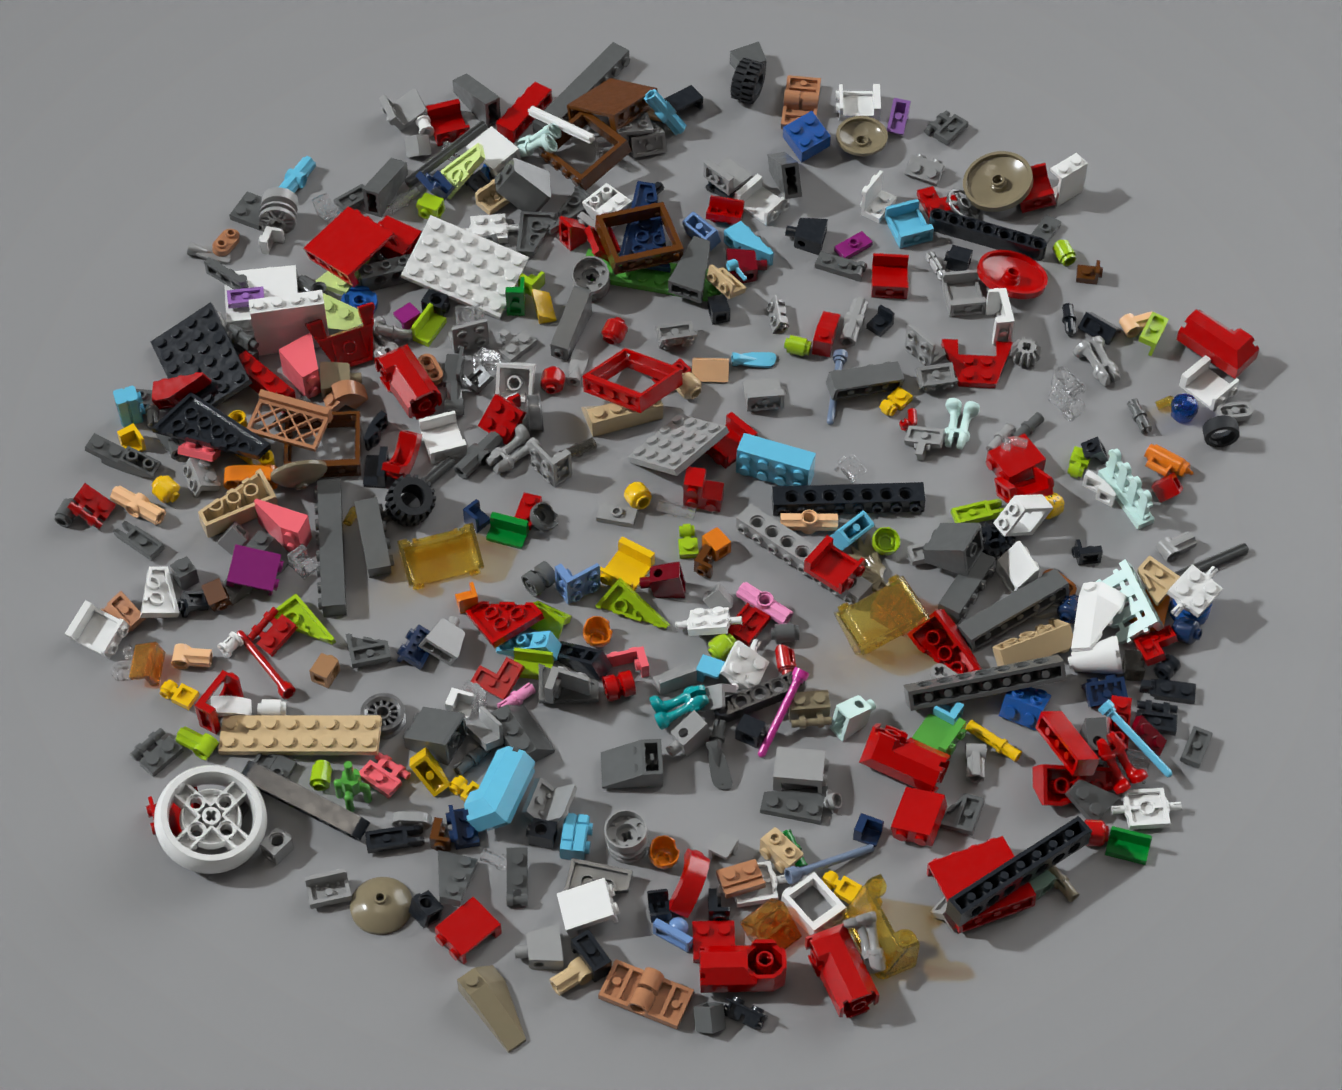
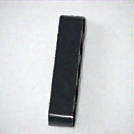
M793 671L725 697V708L721 709L728 711L720 714L718 711L721 709L714 710L715 719H718L719 722L720 720L730 722L743 717L744 713L748 715L783 701L792 684ZM806 681L803 684L800 683L797 692L805 691ZM776 687L783 688L780 692L774 691ZM759 694H762V695L765 696V697L762 698V699H757V698H755V697H756L757 695H759ZM739 702L746 703L744 706L737 705Z

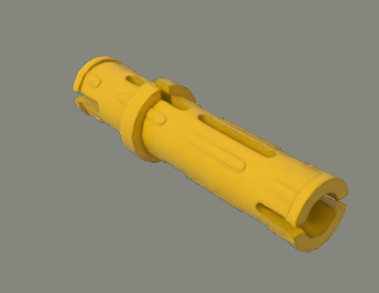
M973 719L967 724L965 728L967 732L996 749L997 753L1004 754L1014 762H1017L1021 757L1022 751L1009 744L1005 738L1001 739L976 723Z

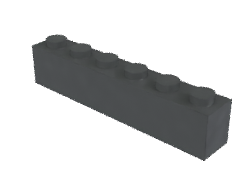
M1056 569L1044 573L1036 580L1027 583L1019 590L1013 591L1002 600L996 601L985 610L979 611L973 617L962 621L958 625V629L973 652L1062 600L1065 596L1070 595L1069 583Z

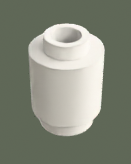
M262 699V702L258 703L257 715H286V701H281V699Z

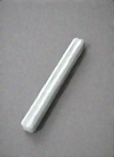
M531 106L528 109L529 115L547 124L554 123L558 125L560 130L589 144L595 141L594 134L535 106Z

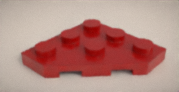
M481 601L465 611L468 618L494 648L544 619L543 613L533 602H526L525 605H516L515 602L490 604L489 601Z

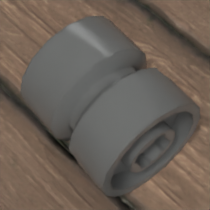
M543 561L534 567V571L530 570L522 575L521 580L526 590L535 597L545 591V587L549 588L555 584V571L549 563Z

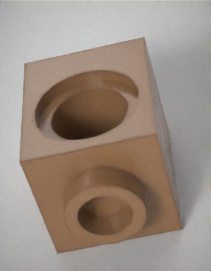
M321 653L309 670L311 681L329 689L340 672L339 660L333 655Z

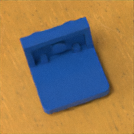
M1032 687L1008 691L1004 697L999 716L1037 730L1035 727L1040 713L1044 711L1049 703L1051 695L1043 689Z

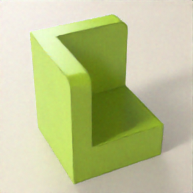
M542 271L537 276L533 274L526 276L521 273L518 279V287H520L521 277L525 278V293L532 296L531 289L540 290L545 285V273Z

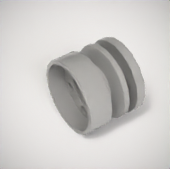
M282 187L270 188L263 193L259 224L264 230L266 226L283 229L284 234L294 230L299 203L295 193Z
M596 256L580 258L572 268L573 286L591 290L593 301L607 294L610 288V274L607 264Z
M623 809L612 813L604 826L607 849L611 857L618 862L626 864L641 860L648 853L650 846L646 820L635 810Z

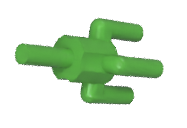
M346 761L342 777L334 780L336 797L339 799L344 797L346 809L354 812L353 797L362 792L366 803L372 801L370 785L362 783L359 770L353 769L352 762Z

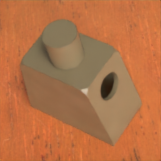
M320 362L322 400L332 392L331 385L338 381L354 380L362 383L361 372L351 373L350 364Z

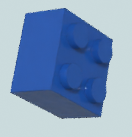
M813 111L783 127V138L801 163L830 147L831 136Z

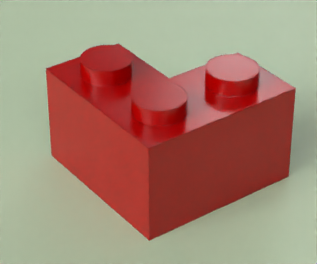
M688 466L683 484V507L720 512L724 496V483L706 480V469Z

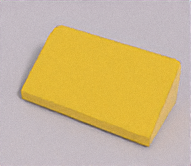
M531 289L539 324L557 321L550 293Z

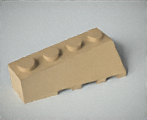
M661 400L642 413L615 403L581 407L592 437L663 419V403Z
M261 468L251 478L247 477L244 479L241 485L235 489L231 488L228 490L225 496L220 499L217 498L198 511L200 524L208 538L225 532L234 521L241 525L257 518L254 504L255 499L278 505L276 495Z
M1051 618L1048 620L1049 624L1035 626V631L1020 633L1019 639L1010 638L993 646L992 649L997 666L1068 652L1072 646L1073 639L1070 624L1056 618Z

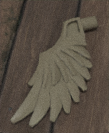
M867 534L865 544L861 538H858V550L852 546V554H849V556L857 561L861 557L865 559V571L862 577L873 584L872 591L876 595L872 600L879 604L882 598H885L889 592V586L883 578L886 567L880 561L879 554L874 552L871 535Z

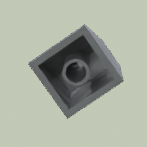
M513 157L500 174H497L495 177L496 192L521 211L539 212L551 198L550 172Z
M940 523L937 530L933 531L930 541L923 547L922 552L925 563L967 576L984 550L981 524Z
M423 707L420 713L415 714L410 729L407 728L403 735L405 748L418 753L426 747L439 763L449 766L467 736L465 714Z

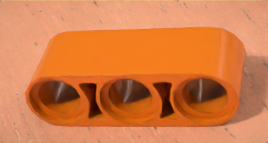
M275 465L227 466L224 472L223 486L227 490L235 489L242 484L244 479L247 477L251 478L261 468L272 490L276 489L278 484L271 480L270 474L278 467Z

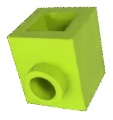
M425 192L416 204L418 216L429 219L430 215L440 219L445 211L444 199Z

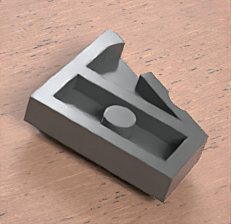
M247 191L230 213V220L260 230L259 215L262 197Z
M346 634L353 669L392 661L388 641L374 640L365 636L361 639L352 637V634Z
M1082 779L1078 780L1065 793L1086 819L1099 820L1119 799L1118 796Z
M964 793L957 803L952 804L947 809V813L944 815L939 828L973 836L985 803L984 798Z

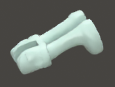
M550 123L534 135L530 134L520 138L516 146L519 148L520 156H530L539 147H543L549 153L556 152L558 145L555 140L561 137V130L558 125Z
M949 398L945 406L950 414L949 426L945 428L944 443L945 447L951 448L954 441L953 437L958 438L956 449L962 450L970 438V433L968 432L969 423L972 418L979 414L980 405L974 401L966 402L960 428H957L962 403L957 398Z

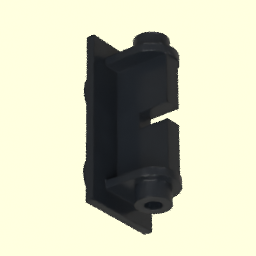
M733 996L732 1000L726 997V1000L730 1001L729 1005H724L726 1017L728 1016L739 1021L743 1014L745 1015L743 1024L755 1030L757 1028L762 1029L764 1021H761L762 1017L768 1018V1016L763 1014V1009L755 1005L752 1008L744 1006L745 1001Z

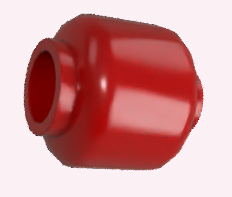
M620 317L609 318L601 334L605 342L616 345L624 340L628 327Z
M556 366L544 369L540 381L541 388L549 394L562 391L565 382L564 372Z
M1092 819L1084 821L1092 830L1089 843L1085 846L1102 847L1105 842H1108L1109 826H1106L1104 821Z

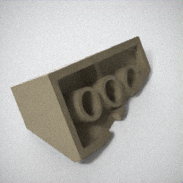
M493 965L474 967L457 979L458 991L508 1053L526 1041L506 981Z

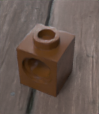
M220 578L201 586L208 604L214 612L222 611L232 604L226 587Z

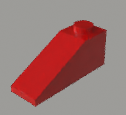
M823 311L815 331L812 354L830 357L841 314Z

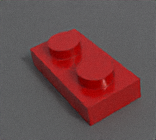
M524 492L514 517L528 520L529 530H531L533 525L530 521V510L534 505L542 502V496Z

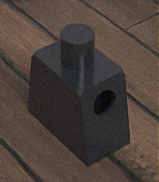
M800 218L797 227L787 225L785 236L794 237L795 248L819 255L826 237L828 219Z

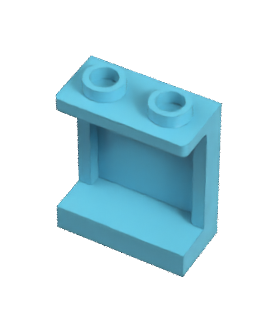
M918 199L890 205L885 208L884 219L900 249L933 240L934 228L932 224L927 225L919 210Z

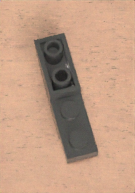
M95 433L85 446V451L100 458L101 463L135 476L152 478L161 465L160 461L130 446L124 448Z

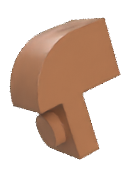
M341 380L332 384V392L323 398L325 406L334 412H337L344 405L357 409L368 400L365 386L354 380Z

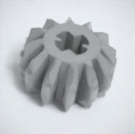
M1025 337L1022 340L1017 338L1015 343L1011 345L1010 356L1014 363H1019L1020 367L1026 365L1028 368L1030 364L1035 366L1041 357V346L1038 345V341H1032V337L1029 340Z

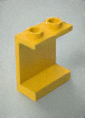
M622 536L618 541L617 553L605 568L600 566V582L604 585L613 586L621 578L635 591L640 584V577H645L650 571V567L655 564V552Z

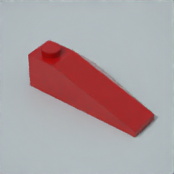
M944 609L935 610L907 634L918 650L929 655L935 662L946 665L957 674L982 670L956 624Z
M1042 764L1032 767L1033 789L1044 806H1064L1072 803L1065 793L1081 779L1105 791L1113 790L1114 777L1110 768L1096 767L1095 773L1092 776H1072L1064 765Z

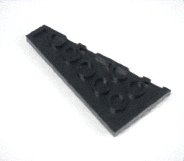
M192 392L151 428L153 433L259 460L271 449L269 442Z

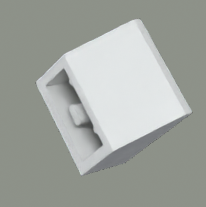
M606 183L586 198L582 205L589 216L596 220V215L630 209L632 201Z
M1021 541L1016 542L998 559L996 572L1010 593L1036 580L1040 571L1039 564L1032 559L1028 548L1024 547Z

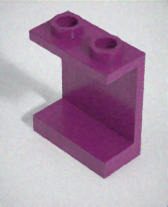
M235 544L226 586L234 587V584L269 591L268 595L272 596L273 590L277 591L280 580L276 579L277 572L282 571L284 561L280 560L281 554Z

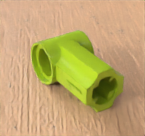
M186 726L179 729L175 738L178 744L192 750L202 760H207L219 745L217 739L207 733L202 735Z

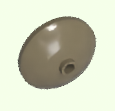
M867 116L850 117L844 120L836 131L838 145L844 151L856 156H869L878 153L885 147L888 139L885 126L878 120Z
M321 460L296 461L276 468L271 472L270 477L278 485L303 490L325 474L327 464Z
M391 877L369 879L362 883L352 895V900L350 901L352 919L360 929L374 935L393 933L402 928L409 920L411 914L408 911L412 896L409 889L397 879ZM379 897H383V898H384V899L381 900V901H378V900H377Z

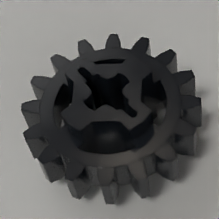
M992 521V525L985 522L984 527L981 526L984 539V550L982 552L993 556L997 560L998 556L1001 557L1015 544L1016 537H1004L993 524L994 521Z

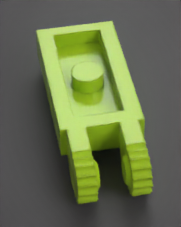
M1000 499L984 500L952 508L951 515L955 523H979L993 518L997 519L1004 508L997 509L1002 506Z

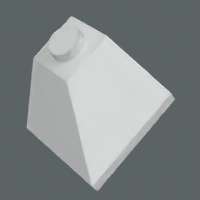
M518 362L497 363L495 394H499L507 399L509 396L518 393L521 396V402H525V393L533 395L536 364Z

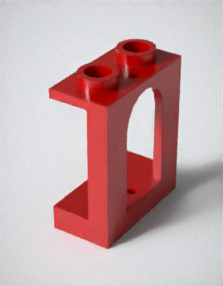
M224 670L221 671L194 705L199 725L214 734H217L221 727L216 708L206 702L218 687L224 682L219 696L244 698L239 677L232 672L228 673Z

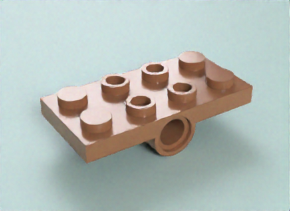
M787 76L781 129L810 111H813L817 117L821 78Z
M615 959L599 992L598 999L678 1029L692 999L694 989L664 978V975L657 969L647 967L643 970Z

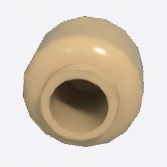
M691 372L682 373L683 385L678 387L676 391L684 399H695L701 393V381Z

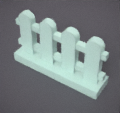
M1117 448L1109 450V461L1105 464L1107 467L1099 470L1098 476L1104 479L1115 491V500L1137 530L1153 524L1155 518L1149 512V509L1153 507L1150 491H1143L1141 479L1138 476H1132V469L1128 462L1123 463L1121 461L1122 455L1120 450Z
M1125 559L1119 563L1122 569L1120 571L1118 569L1113 570L1114 574L1102 582L1113 588L1121 586L1120 592L1127 596L1126 602L1128 601L1130 605L1123 608L1120 614H1116L1113 617V623L1110 627L1120 628V631L1115 635L1117 636L1118 643L1124 644L1127 642L1131 644L1134 637L1143 632L1148 634L1151 627L1159 631L1164 626L1133 566ZM1137 617V621L1125 627V622Z

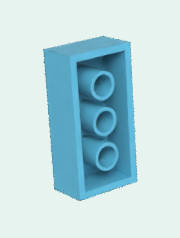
M744 433L737 448L736 473L758 478L761 481L772 482L779 486L810 485L814 477L816 453Z

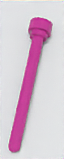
M795 667L792 672V684L758 751V756L761 758L765 757L800 683L803 684L809 676V673Z

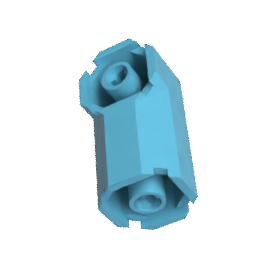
M510 746L497 750L479 788L469 793L464 803L465 810L468 809L469 812L467 821L478 832L494 830L511 823L535 773V761L525 751L519 749L518 752L512 751L513 747Z

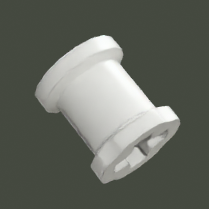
M428 115L417 117L415 123L419 127L420 135H429L430 137L434 134V128L430 125L431 120Z
M231 631L229 637L223 643H219L217 647L223 655L230 657L232 652L238 646H242L244 642L237 633Z

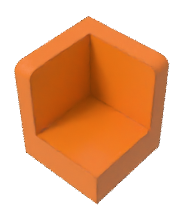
M718 527L702 536V547L704 544L712 547L711 555H713L715 562L731 553V541Z
M469 582L470 591L455 594L460 614L466 613V610L478 604V595L473 582Z

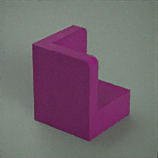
M409 302L393 312V315L402 324V329L412 330L411 327L421 315V312Z

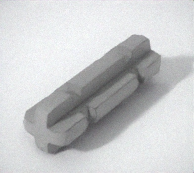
M927 252L926 260L930 263L938 279L942 281L943 273L947 271L937 258L935 252Z

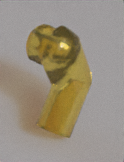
M1167 396L1155 402L1158 410L1167 406L1174 408L1175 412H1180L1183 409L1182 401L1173 396Z
M355 506L349 509L343 521L347 526H352L357 518Z

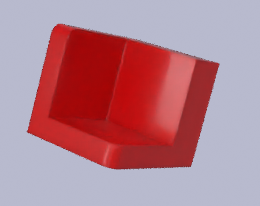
M1174 472L1155 481L1151 486L1161 503L1180 494L1183 490Z

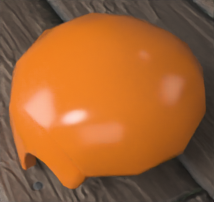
M592 616L587 619L583 627V638L586 643L592 647L607 645L613 633L610 629V622L601 616Z
M662 835L652 840L648 856L654 866L660 869H668L678 862L680 850L677 849L673 838Z

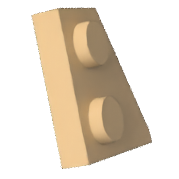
M1150 555L1137 569L1139 577L1156 606L1168 595V590L1180 578L1179 575Z

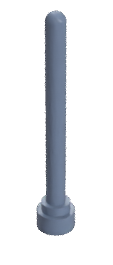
M843 349L834 351L833 361L835 363V370H842V366L847 362V351ZM831 396L827 416L828 425L834 423L837 400H832Z
M869 844L801 868L791 866L785 868L784 875L787 882L793 884L799 882L803 875L871 853L875 850V847Z

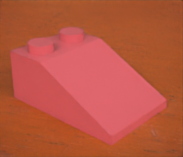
M255 499L254 504L258 523L287 551L302 555L312 538L308 515Z

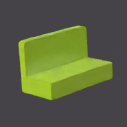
M429 303L411 327L413 341L427 347L431 345L447 323L445 317L434 313L433 304Z
M1155 312L1151 313L1138 340L1151 347L1149 356H1152L1169 320Z
M540 601L533 602L543 613L544 619L530 628L539 632L551 631L559 639L564 625L570 623L572 616Z
M514 648V661L525 667L519 678L539 680V664L545 665L548 668L554 666L553 652Z

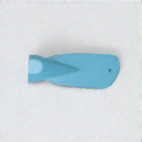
M732 352L731 355L732 366L744 365L769 368L776 362V354L772 352H750L743 354Z

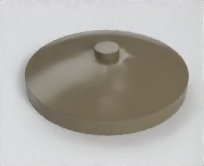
M1008 151L991 152L979 157L968 167L963 178V189L966 198L976 208L988 212L1005 211L1017 206L1029 195L1033 186V174L1029 163L1022 156Z

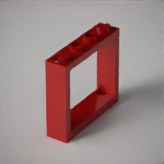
M624 348L582 376L584 392L638 413H642L683 385L682 368ZM625 368L660 379V381L642 393L608 380Z

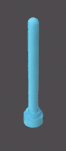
M1110 699L1107 700L1098 711L1103 716L1110 717L1166 777H1171L1173 773L1168 766L1117 714L1114 707L1115 704Z

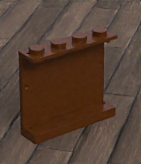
M610 78L567 104L569 121L580 111L609 117L610 127L617 131L652 109L644 98L648 91L657 90V88Z

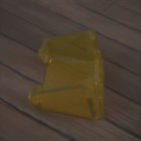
M473 523L463 525L462 528H459V531L457 528H454L452 531L419 539L414 538L412 543L407 541V539L397 541L396 546L408 586L413 587V590L424 588V584L465 574L475 576L481 574L480 570L484 569Z
M896 574L890 577L886 586L854 604L846 602L837 607L838 610L834 612V615L855 654H868L930 619L928 612L904 576Z
M881 874L868 879L847 906L844 920L864 913L876 912L878 941L880 948H883L886 968L883 971L874 973V975L880 979H887L916 966L920 942L909 929H902L897 932L893 930L881 908L883 901L880 897L885 894L887 888ZM849 928L850 932L852 933L856 943L858 944L861 950V941L858 932L856 931V929Z

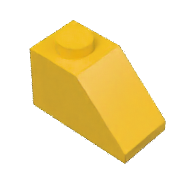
M426 747L410 758L409 767L434 797L451 785L438 761Z

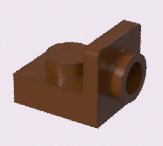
M1100 260L1096 261V266L1078 264L1076 282L1097 285L1098 278H1102L1103 274Z
M704 544L694 560V572L702 577L711 578L713 575L711 546Z
M434 817L429 838L430 847L436 851H451V839L445 837L447 828L443 825V818Z

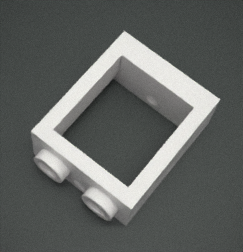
M1042 494L1014 495L993 524L1004 537L1033 535L1051 512L1053 506Z
M815 872L809 876H803L798 884L786 888L782 893L781 905L809 936L831 928L846 915L847 907ZM811 886H814L833 907L815 921H812L793 900Z

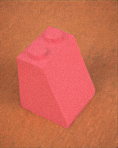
M308 333L279 349L283 374L302 396L310 399L321 393V383L312 334Z

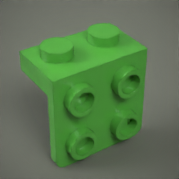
M928 714L912 738L952 755L958 741H962L966 735V721L959 717L956 723L952 725L933 714Z

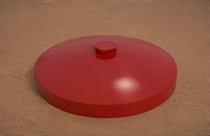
M993 250L987 252L980 258L977 266V274L988 288H1006L1008 297L1014 299L1036 298L1045 291L1048 283V276L1039 263L1026 255L1014 251Z

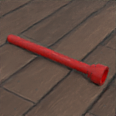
M239 630L237 634L243 640L245 647L278 686L279 695L283 699L292 697L296 691L294 686L279 676L242 630Z

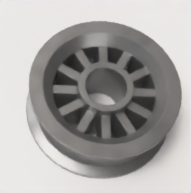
M540 392L538 395H527L525 393L529 434L533 430H542L544 432Z
M375 694L369 697L361 707V715H386L382 717L380 739L396 736L405 726L406 715L404 705L393 694Z

